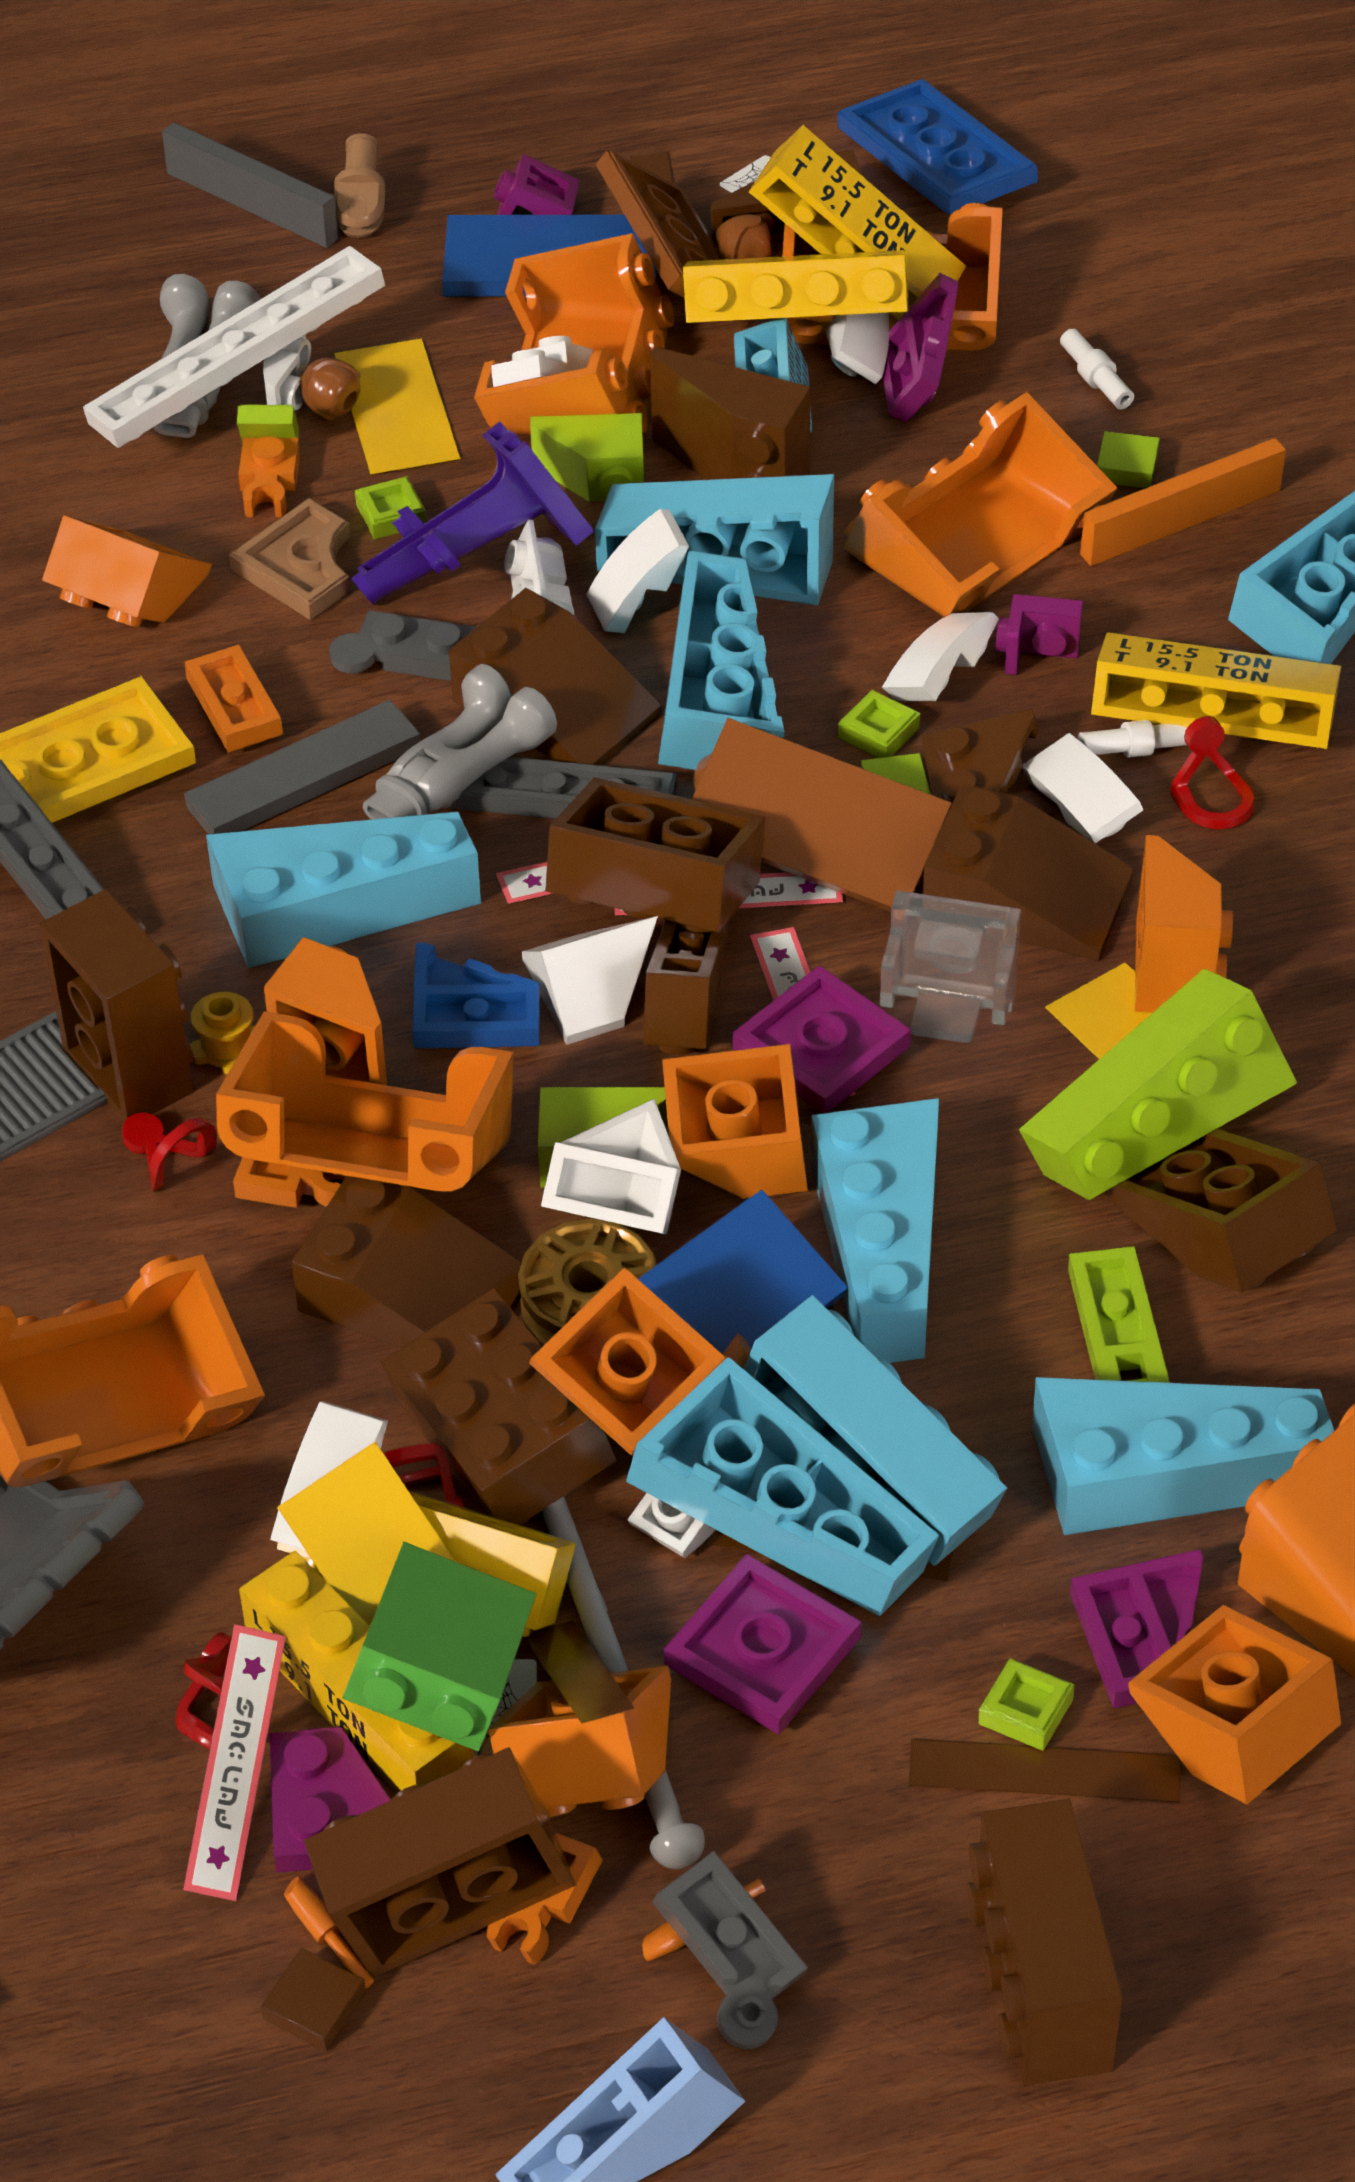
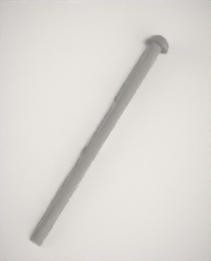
M563 1496L541 1512L550 1535L576 1542L566 1581L587 1639L609 1673L629 1671L609 1619L606 1603L597 1586L565 1497ZM665 1769L661 1777L644 1794L659 1833L650 1843V1852L654 1859L662 1866L678 1870L693 1865L700 1858L705 1846V1835L700 1826L683 1822L679 1811V1804Z

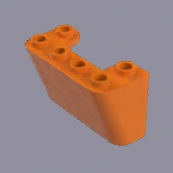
M969 203L950 214L948 234H934L931 231L925 230L966 265L958 279V291L946 350H981L991 346L996 339L1003 208L988 207L980 203ZM785 224L782 257L821 255ZM888 312L890 331L898 320ZM837 316L790 317L786 319L797 343L829 345L825 331Z
M633 233L516 258L505 294L526 334L521 350L539 347V340L542 338L569 336L573 344L593 349L587 368L493 387L491 365H495L496 362L495 360L484 362L474 399L489 427L492 428L500 421L508 431L511 430L515 434L531 436L530 417L642 413V434L646 432L648 428L647 415L651 403L650 352L654 346L666 349L665 343L668 328L674 325V310L669 297L662 295L657 286L654 266L650 256L647 253L641 252ZM523 287L526 293L527 303L524 298Z
M1025 392L1009 404L1001 400L990 407L979 421V425L983 429L965 448L963 455L954 461H951L948 457L942 459L929 470L924 477V481L915 487H912L910 484H904L900 479L890 483L882 479L873 484L859 501L863 506L859 515L847 526L844 532L848 538L843 549L942 617H946L952 613H967L1081 534L1084 513L1109 503L1117 487L1028 392Z
M264 1011L216 1093L219 1138L226 1148L234 1154L250 1160L434 1191H454L468 1183L509 1142L512 1120L514 1052L486 1047L466 1048L459 1051L449 1065L446 1095L326 1076V1048L324 1039L318 1029L307 1020Z
M203 1254L178 1260L175 1255H166L150 1261L140 1269L141 1277L132 1285L128 1293L118 1301L98 1305L96 1300L82 1301L67 1308L61 1315L43 1320H38V1317L35 1315L17 1318L10 1306H0V1474L7 1485L10 1487L29 1486L211 1436L239 1424L255 1410L265 1397V1394Z
M1354 1404L1345 1413L1339 1427L1323 1441L1319 1439L1310 1441L1299 1452L1292 1467L1276 1481L1271 1478L1266 1479L1256 1487L1248 1498L1245 1512L1249 1516L1245 1535L1239 1547V1552L1242 1556L1237 1585L1355 1678Z

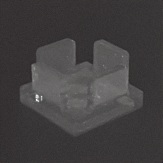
M896 890L891 908L890 935L881 966L880 1006L893 1008L896 995L914 997L917 999L911 1022V1032L913 1035L961 1043L973 1041L979 1012L982 1009H993L992 1024L1005 1025L1007 1013L1012 1012L1016 994L1021 909Z

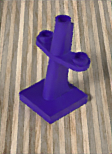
M499 421L482 435L497 455V465L491 479L425 524L408 506L398 510L397 512L400 516L392 524L403 538L359 566L357 569L360 572L351 579L370 603L374 605L381 598L433 571H436L439 575L446 568L452 572L462 567L457 560L458 558L525 524L528 519L533 520L542 514L576 546L593 533L594 530L527 443H522L515 433L511 430L508 431Z

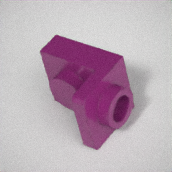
M523 154L514 171L511 172L505 169L497 183L493 194V199L500 201L497 215H511L516 205L529 210L534 215H571L580 180Z
M1013 594L1010 618L999 617L995 652L1006 653L1005 674L1017 675L1020 653L1078 659L1083 601Z

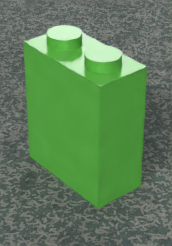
M403 1541L342 1699L479 1752L501 1700L537 1593Z

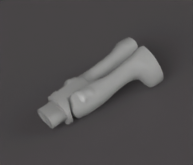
M174 274L167 278L162 285L160 305L163 314L172 325V332L168 346L161 359L201 336L208 322L210 314L209 295L204 284L193 276ZM226 281L220 285L213 300L209 330L261 300L256 290L247 283L240 281ZM221 386L188 405L183 411L157 424L153 429L162 435L184 438L194 436L197 426L207 421L209 410L216 403Z
M485 664L475 666L466 674L461 684L464 711L451 724L412 746L397 759L387 775H383L376 781V793L363 803L366 815L372 820L427 815V811L434 812L439 808L450 807L453 801L460 797L462 791L481 775L515 753L535 749L556 732V715L550 703L541 693L529 687H524L511 696L509 687L499 672Z

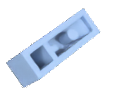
M663 2017L495 2175L500 2182H637L690 2154L733 2114L745 2100L710 2051Z

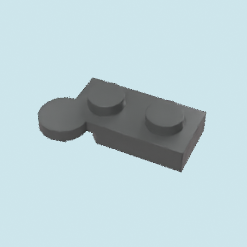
M368 610L359 633L344 634L333 640L329 648V657L333 667L349 674L362 672L371 667L375 661H380V665L385 671L451 681L449 650L477 627Z
M713 1851L658 1892L652 1903L726 1994L717 2012V2026L722 2037L732 2046L741 2049H755L764 2045L775 2032L778 2014L772 1999L801 1978L808 1967Z

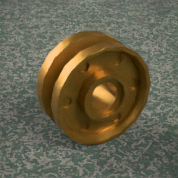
M595 1219L563 1223L543 1233L524 1253L518 1273L524 1326L543 1347L624 1267L637 1279L655 1267L656 1263L653 1252L638 1234L614 1222Z

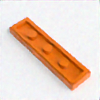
M1276 438L1270 439L1085 512L1080 555L1090 566H1093L1280 492L1286 449Z

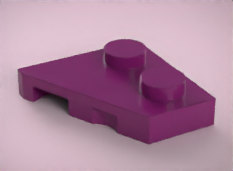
M942 273L935 277L889 331L888 352L883 372L888 413L905 423L909 421L921 406H926L931 402L940 383L958 291V281Z
M1200 1549L1071 1578L1070 1596L1113 1709L1136 1704L1137 1702L1130 1694L1128 1682L1192 1631L1203 1563Z
M342 1727L269 1733L274 1860L277 1873L312 1870L313 1867L303 1841L304 1839L324 1831L331 1822L341 1817L360 1815L391 1801Z

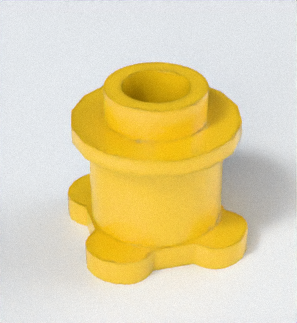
M217 992L203 997L194 1005L191 1012V1023L194 1031L200 1036L199 1040L193 1041L190 1044L195 1064L202 1065L208 1063L221 1068L222 1072L226 1075L229 1073L255 1027L252 1026L254 1021L253 1008L246 998L237 993Z

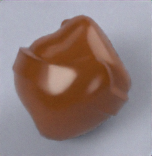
M752 214L735 216L726 220L717 229L716 241L722 260L772 257L770 230L767 223L760 216Z
M321 358L311 363L301 377L300 393L304 402L313 412L323 419L333 421L335 418L347 414L356 404L360 395L361 375L353 366L342 360Z

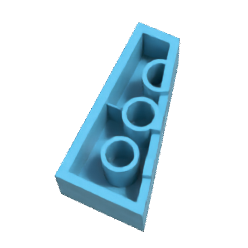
M834 474L612 484L595 528L598 572H600L605 562L632 531L659 509H666L671 511L689 545V551L746 559L754 596L819 605L833 562ZM687 555L684 564L677 570L671 583L683 585Z
M1355 491L1239 575L1228 620L1273 656L1331 664L1355 633Z
M688 550L658 764L695 770L699 761L713 752L727 718L784 739L785 731L782 717L777 715L775 706V686L773 678H769L765 662L767 651L764 637L759 635L756 622L758 612L746 559Z
M458 812L206 835L213 886L248 968L287 958L303 937L326 946H331L481 904L478 853Z
M939 1098L812 1115L811 1168L836 1272L848 1287L843 1296L848 1322L854 1336L875 1357H880L889 1363L925 1358Z
M812 1295L755 1340L744 1370L939 1534L929 1558L931 1564L936 1566L992 1517L1007 1490V1487L999 1480L995 1468L983 1456L972 1453L950 1431L947 1421L936 1409L923 1405L902 1384L895 1368L886 1360L875 1357L854 1336L850 1325L839 1313L827 1310Z
M729 1357L636 1444L626 1479L627 1483L879 1617L924 1572L939 1537V1534Z
M1036 1377L1032 1428L1064 1535L1245 1507L1248 1498L1256 1487L1269 1478L1276 1481L1287 1472L1305 1445L1314 1439L1323 1441L1334 1432L1320 1389Z

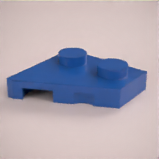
M425 942L416 943L412 1026L414 1048L540 1046L539 982L513 973H499L490 965L471 958L462 966L436 957L434 945Z

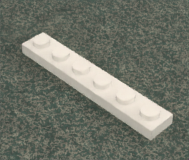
M348 246L83 406L88 424L117 448L137 439L147 430L170 416L183 411L188 405L216 388L229 383L234 377L262 360L272 357L280 349L308 332L316 330L321 324L349 307L362 302L367 296L384 287L385 282L381 268L354 248Z

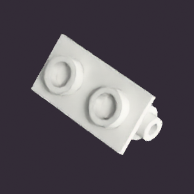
M528 519L518 541L512 540L505 555L504 568L505 572L511 575L512 598L524 588H528L574 615L569 586H564L567 575L562 548L549 537L536 538L534 522Z

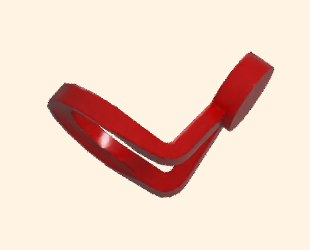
M1202 716L1195 719L1185 730L1184 740L1192 752L1174 778L1170 788V795L1183 814L1193 823L1211 829L1233 828L1246 822L1253 814L1254 794L1251 787L1217 750L1224 741L1225 731L1219 721L1212 716ZM1206 755L1224 773L1240 795L1242 803L1236 809L1222 813L1209 812L1200 808L1195 803L1188 787V782Z
M146 1112L135 1113L129 1116L124 1121L122 1127V1138L126 1148L136 1154H146L153 1193L164 1184V1162L170 1151L198 1158L204 1157L213 1151L217 1144L215 1127L202 1117L185 1121L168 1135H164L163 1124L160 1119ZM199 1132L197 1143L183 1140L185 1136Z
M436 1443L397 1448L383 1453L392 1467L435 1459L439 1467L425 1468L398 1476L405 1487L439 1479L442 1483L446 1503L464 1508L462 1497H456L448 1457L442 1446Z
M219 1632L208 1642L201 1657L185 1660L184 1674L192 1679L193 1682L180 1700L176 1713L175 1724L177 1729L207 1749L211 1747L214 1729L190 1713L205 1688L210 1689L219 1696L221 1695L223 1678L220 1677L225 1673L232 1638L224 1632Z

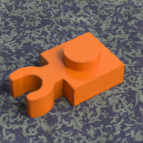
M270 436L243 438L238 476L240 491H243L246 517H254L255 507L265 502L274 504L276 517H283L287 511L285 491H296L300 462L299 438H276Z
M242 1157L233 1180L235 1198L298 1208L304 1194L314 1196L318 1203L327 1207L341 1185L340 1183H332L330 1181L344 1180L346 1176L250 1160Z
M556 1833L576 1886L488 1925L487 1929L488 1940L493 1948L500 1952H503L509 1938L515 1932L528 1931L520 1951L526 1961L534 1965L543 1958L548 1949L549 1935L546 1926L551 1917L568 1924L571 1923L603 1861L596 1847Z

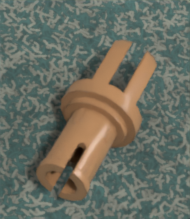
M359 133L350 136L346 140L345 170L335 177L333 191L338 229L346 236L358 239L371 236L380 229L384 219L386 194L385 180L376 172L378 141L371 135Z

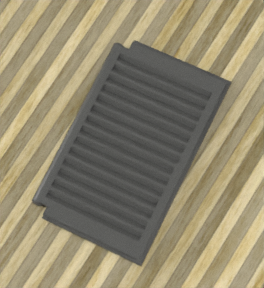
M56 1011L0 1041V1162L108 1102L104 1092L94 1084L63 1048Z

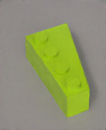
M1204 968L1024 1124L1019 1131L1044 1176L1091 1200L1297 1084V1081L1252 990Z

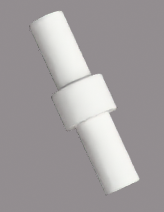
M1077 329L1067 330L1061 336L1060 344L1078 363V373L1090 387L1100 388L1117 409L1127 408L1134 400V393L1116 374L1117 368L1115 363L1103 350L1094 349Z
M1149 720L1123 722L1120 729L1079 733L1078 740L1095 755L1123 752L1127 758L1148 756L1153 754L1154 749L1186 746L1184 734L1187 728L1175 724L1152 725Z

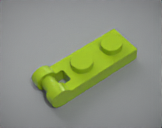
M1135 1246L1069 1254L1068 1272L1095 1380L1121 1381L1119 1371L1140 1369L1142 1379L1126 1381L1170 1383Z

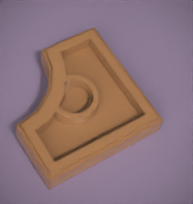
M308 498L229 554L230 569L311 621L351 591L349 576L337 565L335 560L338 550L350 538L349 522Z

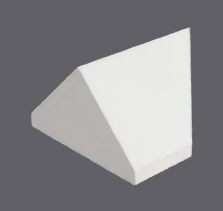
M658 916L578 934L522 951V960L533 981L539 982L540 995L566 1045L625 1027L626 1012Z
M655 1099L561 1143L555 1142L541 1206L667 1234L681 1168Z

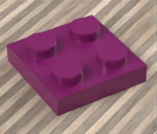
M819 965L733 1032V1050L790 1044L797 1096L820 1113L825 1114L911 1047V1029Z
M746 1554L664 1648V1665L780 1735L861 1639L862 1622Z

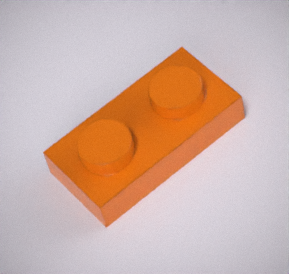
M239 644L184 662L186 678L228 753L283 735L281 717Z

